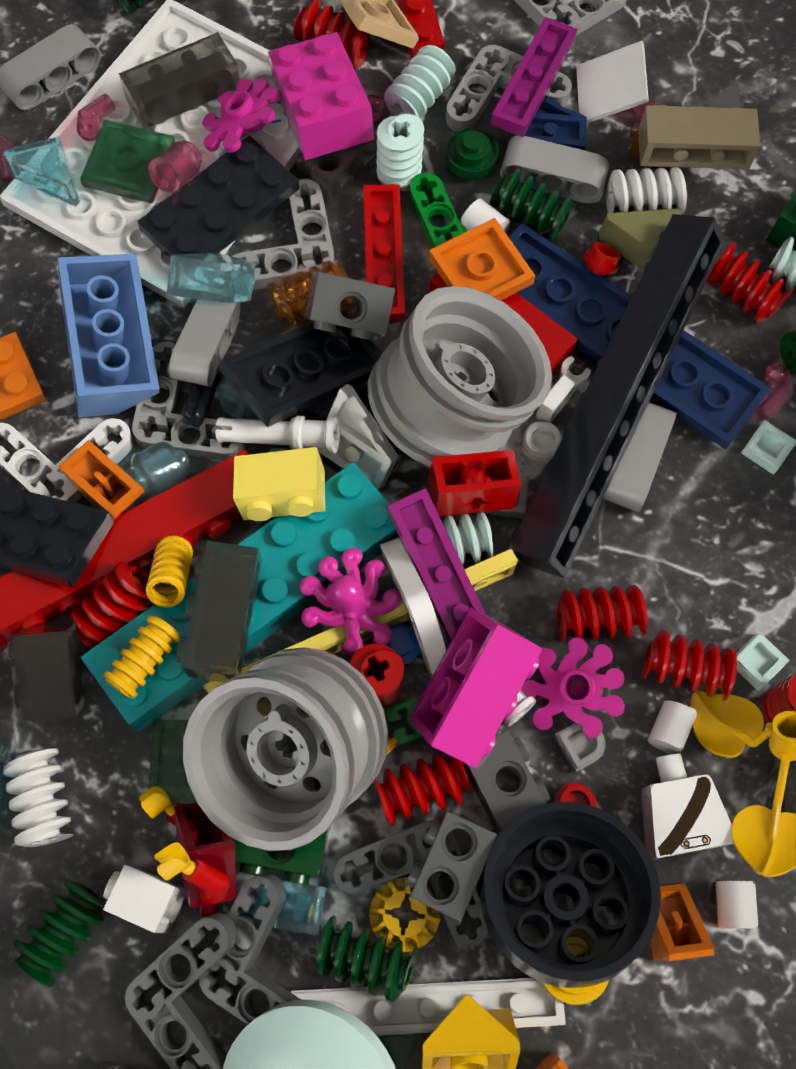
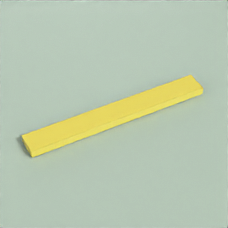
M511 548L466 568L465 571L474 590L477 591L513 575L518 560ZM403 600L393 611L374 617L378 622L386 624L388 627L411 620ZM338 626L286 649L305 647L324 650L334 655L342 651L341 646L348 637L343 626ZM362 628L359 629L362 641L373 637V632ZM263 659L205 684L208 694L229 679L245 673Z

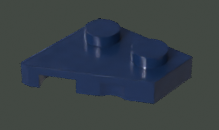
M548 97L545 102L542 101L524 136L585 150L587 117L574 110L565 109L560 103Z

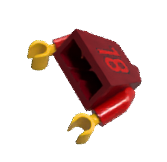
M161 786L150 788L139 797L142 808L152 819L165 810L167 813L166 820L176 826L177 842L168 845L154 855V858L161 863L157 866L159 875L168 881L181 873L189 906L196 908L198 915L206 917L212 913H221L223 909L222 903L232 901L236 897L235 843L233 838L229 837L211 822L197 802L189 804L176 802L174 804Z

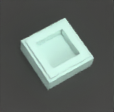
M764 420L741 454L774 475L795 446L796 440Z
M759 631L736 652L737 671L758 691L790 661Z

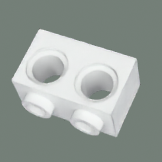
M124 864L121 873L115 871L106 885L103 897L108 900L103 910L153 933H170L187 895L185 888L166 881L145 870Z

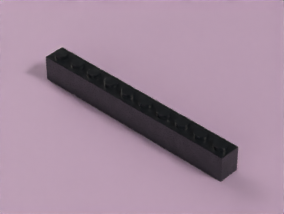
M673 214L666 229L660 234L659 243L650 261L644 267L643 276L635 292L629 297L627 308L619 324L612 332L611 341L603 357L597 362L595 373L586 391L580 397L579 406L570 424L564 429L562 440L553 458L547 464L546 473L537 491L529 501V507L520 526L513 533L508 550L512 548L515 556L525 566L562 578L566 577L726 242L715 217Z

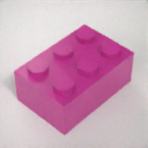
M338 32L321 35L317 38L268 51L274 86L281 93L280 101L304 160L375 140L371 105Z
M470 607L412 712L409 721L432 747L477 769L482 758L487 757L492 751L496 741L495 734L501 723L513 713L518 700L517 694L523 683L535 673L542 648L509 627Z

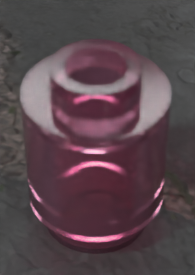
M189 141L172 143L150 161L149 174L152 182L156 187L165 192H176L198 174L202 164V155L199 149Z

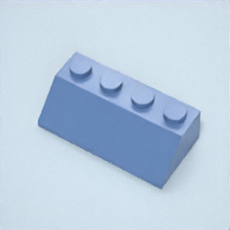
M137 254L58 257L59 288L78 418L119 414L158 394L160 389Z

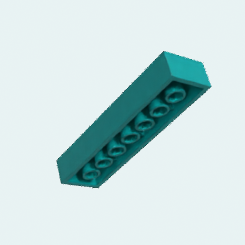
M353 462L325 482L324 512H315L303 517L288 515L274 518L187 581L184 598L178 605L161 607L154 604L80 658L129 726L140 733L301 614L306 608L316 603L318 600L314 595L305 596L299 591V584L303 578L308 576L316 577L325 589L331 584L318 571V565L326 556L335 558L338 563L337 570L346 575L341 561L343 552L349 548H358L362 552L363 558L358 564L360 570L366 563L382 554L380 544L398 537L400 538L386 509L390 504L355 462ZM149 615L157 616L178 631L180 640L178 643L172 642L170 645L172 651L169 654L164 653L162 655L164 661L161 665L156 664L153 667L155 670L153 676H146L144 679L146 685L144 687L139 686L136 689L138 693L136 698H127L105 681L103 674L105 671L111 672L114 668L112 662L115 659L119 661L123 657L120 653L123 648H130L129 640L132 637L137 639L140 635L138 633L140 626L146 627L148 625L147 617Z

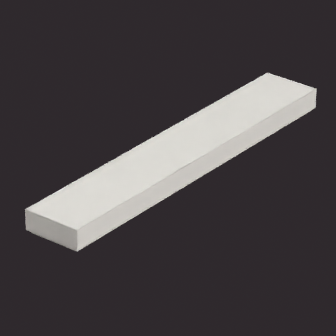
M534 978L408 984L406 990L402 992L394 1003L386 1000L385 987L377 996L369 994L368 987L360 989L350 987L291 991L292 994L301 1000L326 1002L350 1012L366 1024L376 1036L434 1032L466 994L472 997L485 1010L511 1009L516 1028L566 1025L564 1002L551 997L543 982Z

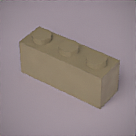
M646 105L638 128L640 166L750 169L761 147L757 109Z

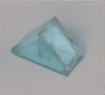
M59 136L10 148L4 152L3 157L13 178L75 207L80 203L69 160Z
M282 881L286 889V899L272 928L321 935L328 889L321 886ZM266 886L259 888L260 900L255 908L254 915L261 905L271 902L266 896L268 889Z

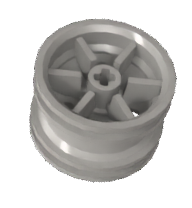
M449 286L438 288L423 297L403 324L400 337L391 342L372 368L368 380V399L379 426L396 447L412 459L430 467L432 457L500 450L511 435L512 429L527 421L533 412L543 404L550 392L552 381L551 365L544 345L533 328L507 304L487 293L468 287Z
M305 647L285 649L263 659L245 673L217 686L200 700L188 720L183 738V763L187 782L198 805L207 817L229 837L247 846L268 851L292 850L306 845L325 832L340 817L345 808L357 800L370 787L380 773L387 753L388 729L384 710L372 686L357 669L344 659L324 650ZM262 697H267V698L269 699V701L271 702V704H269L268 702L264 701V700L261 699V698H262ZM326 740L327 745L323 747V742ZM314 778L320 782V789H315Z

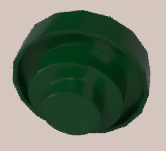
M479 128L461 129L456 131L447 142L445 152L446 163L449 169L459 177L480 179L494 170L498 160V144L487 131Z

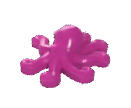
M244 78L237 83V92H223L218 97V102L221 105V117L218 118L214 113H209L202 121L204 128L212 132L205 138L203 142L204 147L208 151L214 152L218 150L220 142L223 141L222 145L227 152L233 153L238 151L242 144L239 140L241 136H247L250 132L259 131L275 119V112L268 105L278 102L281 98L278 88L276 86L270 87L264 78L256 80L254 84L250 79Z
M349 548L342 554L341 561L346 575L337 570L338 563L335 558L326 556L320 561L318 565L320 575L331 582L326 589L313 576L303 578L299 584V591L303 595H314L319 603L332 609V611L327 612L318 607L306 608L301 614L303 625L309 628L317 623L332 627L343 626L348 639L341 647L342 652L349 657H353L355 652L363 647V641L359 633L360 628L373 632V642L376 644L386 645L390 642L392 637L391 628L386 624L378 622L374 617L393 611L400 605L402 600L400 593L395 589L385 591L382 596V602L374 601L378 592V578L386 572L385 565L380 560H371L366 563L364 568L365 584L362 586L358 564L363 556L358 548Z
M579 637L572 638L568 642L569 653L561 661L558 671L552 668L557 657L553 649L543 648L539 654L538 668L547 684L527 680L520 689L527 697L532 696L535 699L539 695L550 700L549 704L534 713V725L540 730H549L553 724L552 716L564 711L568 718L583 726L585 736L589 738L598 737L603 730L601 720L597 716L585 713L582 707L589 710H606L613 717L621 716L625 710V704L621 697L617 695L602 697L603 688L614 690L620 688L624 683V674L618 668L607 670L605 675L597 673L598 669L612 662L613 653L611 648L604 644L597 645L594 648L593 657L577 669V663L587 655L589 647L584 639Z

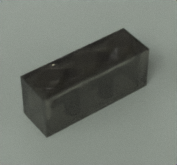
M218 32L119 73L125 97L143 129L164 123L166 120L186 111L194 110L200 105L217 99L227 91L233 92L237 90L236 85L240 81L237 62Z
M207 541L205 553L198 554L194 569V578L199 580L196 595L189 596L186 606V621H190L188 636L181 637L177 649V663L182 664L181 669L187 677L225 683L229 679L241 674L262 566L259 548Z

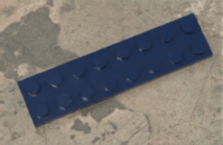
M521 223L509 239L535 274L534 284L517 292V294L578 338L575 348L598 362L603 357L611 341L612 332L619 324L631 295L605 277L594 274L587 268V265ZM683 330L651 400L665 409L676 412V417L726 450L771 388Z

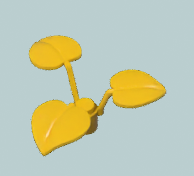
M696 690L695 693H692L690 705L697 713L692 728L700 744L712 754L734 758L743 752L746 744L750 747H757L770 737L769 748L781 760L772 810L761 805H752L744 808L733 820L731 835L737 852L757 874L764 877H776L790 872L796 867V814L781 812L789 763L796 760V712L784 711L777 714L772 723L766 724L763 731L764 719L762 713L751 701L731 694L726 701H723L722 694L714 693L712 697H707L706 692Z

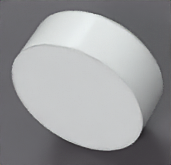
M539 421L531 424L525 430L522 439V449L525 455L536 462L550 461L562 440L561 433L556 426L549 422Z

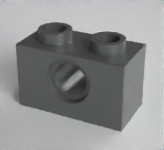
M313 272L304 318L314 320L313 328L336 333L337 325L352 328L351 336L373 340L375 333L386 335L395 288L323 272ZM351 296L357 303V311L354 316L346 319L340 312V303L345 297Z
M509 730L496 735L492 751L487 757L482 758L477 769L462 762L465 772L491 824L494 825L497 836L517 816L536 806L546 804V801L550 800L549 793L539 776L533 778L525 763L529 761V755L519 737L513 739ZM500 771L511 772L517 779L516 791L510 793L502 791L496 784V774Z

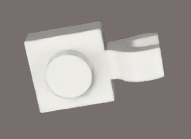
M572 356L565 359L559 373L560 380L555 385L551 384L550 392L543 404L538 408L535 419L551 423L570 401L574 392L587 383L591 370L586 368L581 375H573L569 370L575 359Z

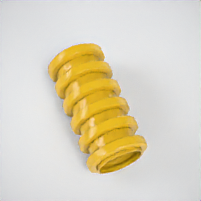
M167 536L157 543L145 589L149 600L157 606L173 607L178 605L184 598L193 549L190 543L182 537Z
M149 615L147 617L148 625L146 627L140 626L138 629L140 635L137 639L132 637L129 640L130 648H123L120 652L123 657L119 661L115 659L112 662L114 667L112 671H105L103 674L105 681L127 698H136L138 695L136 689L139 686L144 687L146 685L144 680L146 676H153L155 673L153 667L156 664L161 665L164 661L162 655L164 653L169 654L172 651L170 647L172 642L178 643L180 640L178 631L157 616Z

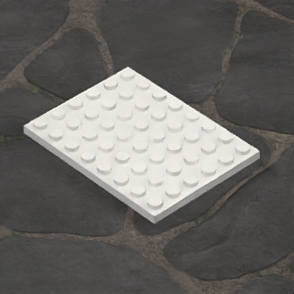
M166 0L2 192L0 200L3 206L91 256L137 254L141 284L184 308L234 242L188 277L139 229L137 221L227 153L222 145L223 141L220 142L218 150L210 152L204 147L203 142L205 138L212 132L204 128L202 121L209 113H214L218 118L221 117V105L218 102V97L225 91L237 92L236 85L244 78L250 79L253 84L256 80L264 78L270 87L274 86L268 51L270 50L174 0ZM278 103L269 104L268 106H271L275 112L274 120L280 119L282 121L266 124L261 130L250 132L247 136L250 135L289 171L302 152L288 118L284 114L282 103L281 105ZM241 136L239 140L242 141L247 136Z

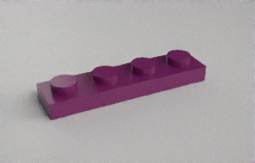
M548 17L544 18L494 109L490 125L524 137L575 41L577 28Z
M425 488L388 505L386 509L451 643L470 607L485 614V611Z

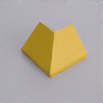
M466 994L423 1043L421 1069H516L520 1054V1042L511 1009L485 1010L472 997Z

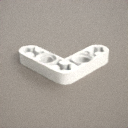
M115 418L107 419L100 423L54 465L13 426L7 423H0V438L8 440L16 450L11 456L7 450L0 446V466L29 492L76 503L83 495L58 466L88 440L95 446L98 445L101 451L104 449L106 455L114 463L118 464L133 448L134 438L130 428L124 421ZM111 433L116 436L120 435L122 441L118 444L114 441L109 442L107 436ZM36 459L40 462L39 469L35 474L31 476L20 474L19 469L24 461ZM47 478L57 489H62L64 495L61 498L52 496L46 486L42 484Z
M398 537L380 544V549L388 571L409 613L425 665L432 678L447 650L429 595Z

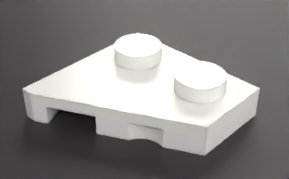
M347 384L339 390L326 420L328 421L330 417H337L339 420L340 440L336 453H328L327 449H317L318 452L343 469L355 462L379 491L385 485L399 455L353 387Z

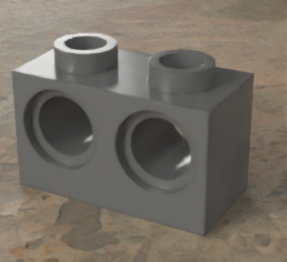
M448 811L445 813L443 820L434 817L424 840L425 843L431 845L426 860L422 862L416 859L405 884L413 888L410 898L456 920L462 921L497 834ZM452 830H461L470 839V848L463 856H454L446 848L445 839ZM438 871L446 873L452 880L451 893L444 899L433 898L427 890L428 878Z

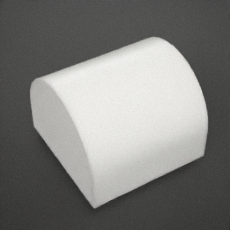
M480 198L468 207L460 220V224L465 233L495 218L506 233L510 227V220Z
M664 701L648 742L669 755L681 753L696 718V710L678 702Z
M753 881L715 882L718 928L757 929L756 888Z

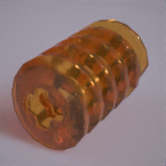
M338 259L336 260V266L330 260L324 261L322 271L317 266L309 267V278L302 271L296 272L295 284L289 277L281 278V290L274 282L267 284L270 301L280 323H282V318L286 317L293 326L297 325L296 313L298 312L305 317L313 272H323L348 278ZM351 296L344 298L347 304L352 303Z

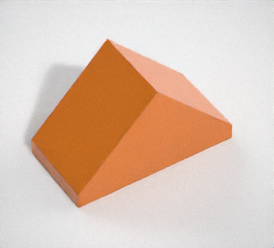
M90 440L86 441L58 466L94 508L109 511L113 519L145 492L142 486Z
M686 884L660 886V914L656 929L650 940L653 960L676 961L714 956V946Z

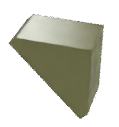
M681 209L607 213L599 232V238L603 243L614 248L620 255L642 270L646 263L650 261L659 243L660 234L666 229L672 215H682Z

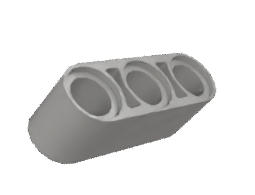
M74 24L66 25L4 63L0 67V88L19 109L30 110L92 71L100 61L101 52L78 26Z
M514 136L508 143L500 175L501 177L504 175L511 176L519 168L522 170L520 182L523 183L529 176L534 177L532 186L534 190L544 182L547 184L545 191L547 194L557 190L559 191V197H570L572 200L583 203H595L602 197L609 171V162L605 157L596 153L528 136Z
M200 294L172 351L169 364L171 379L207 387L213 384L238 326L240 317V303L238 301Z
M648 403L603 497L604 500L632 511L640 512L674 424L676 412Z

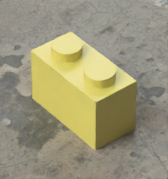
M317 447L234 456L233 499L243 520L265 521L271 517L288 515L303 517L315 512H324L325 469Z

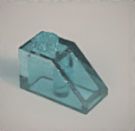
M221 253L172 254L166 294L224 303L251 301V294L255 285L254 272L256 263Z

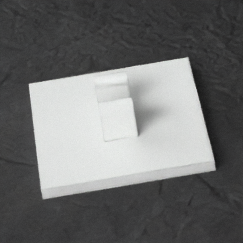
M643 41L576 65L579 113L587 117V123L649 102Z

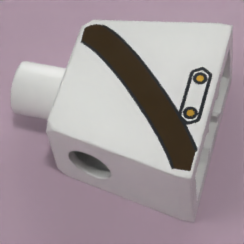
M681 753L656 758L661 783L649 785L641 791L644 841L652 860L733 844L731 835L732 824L712 778L708 774L687 778Z

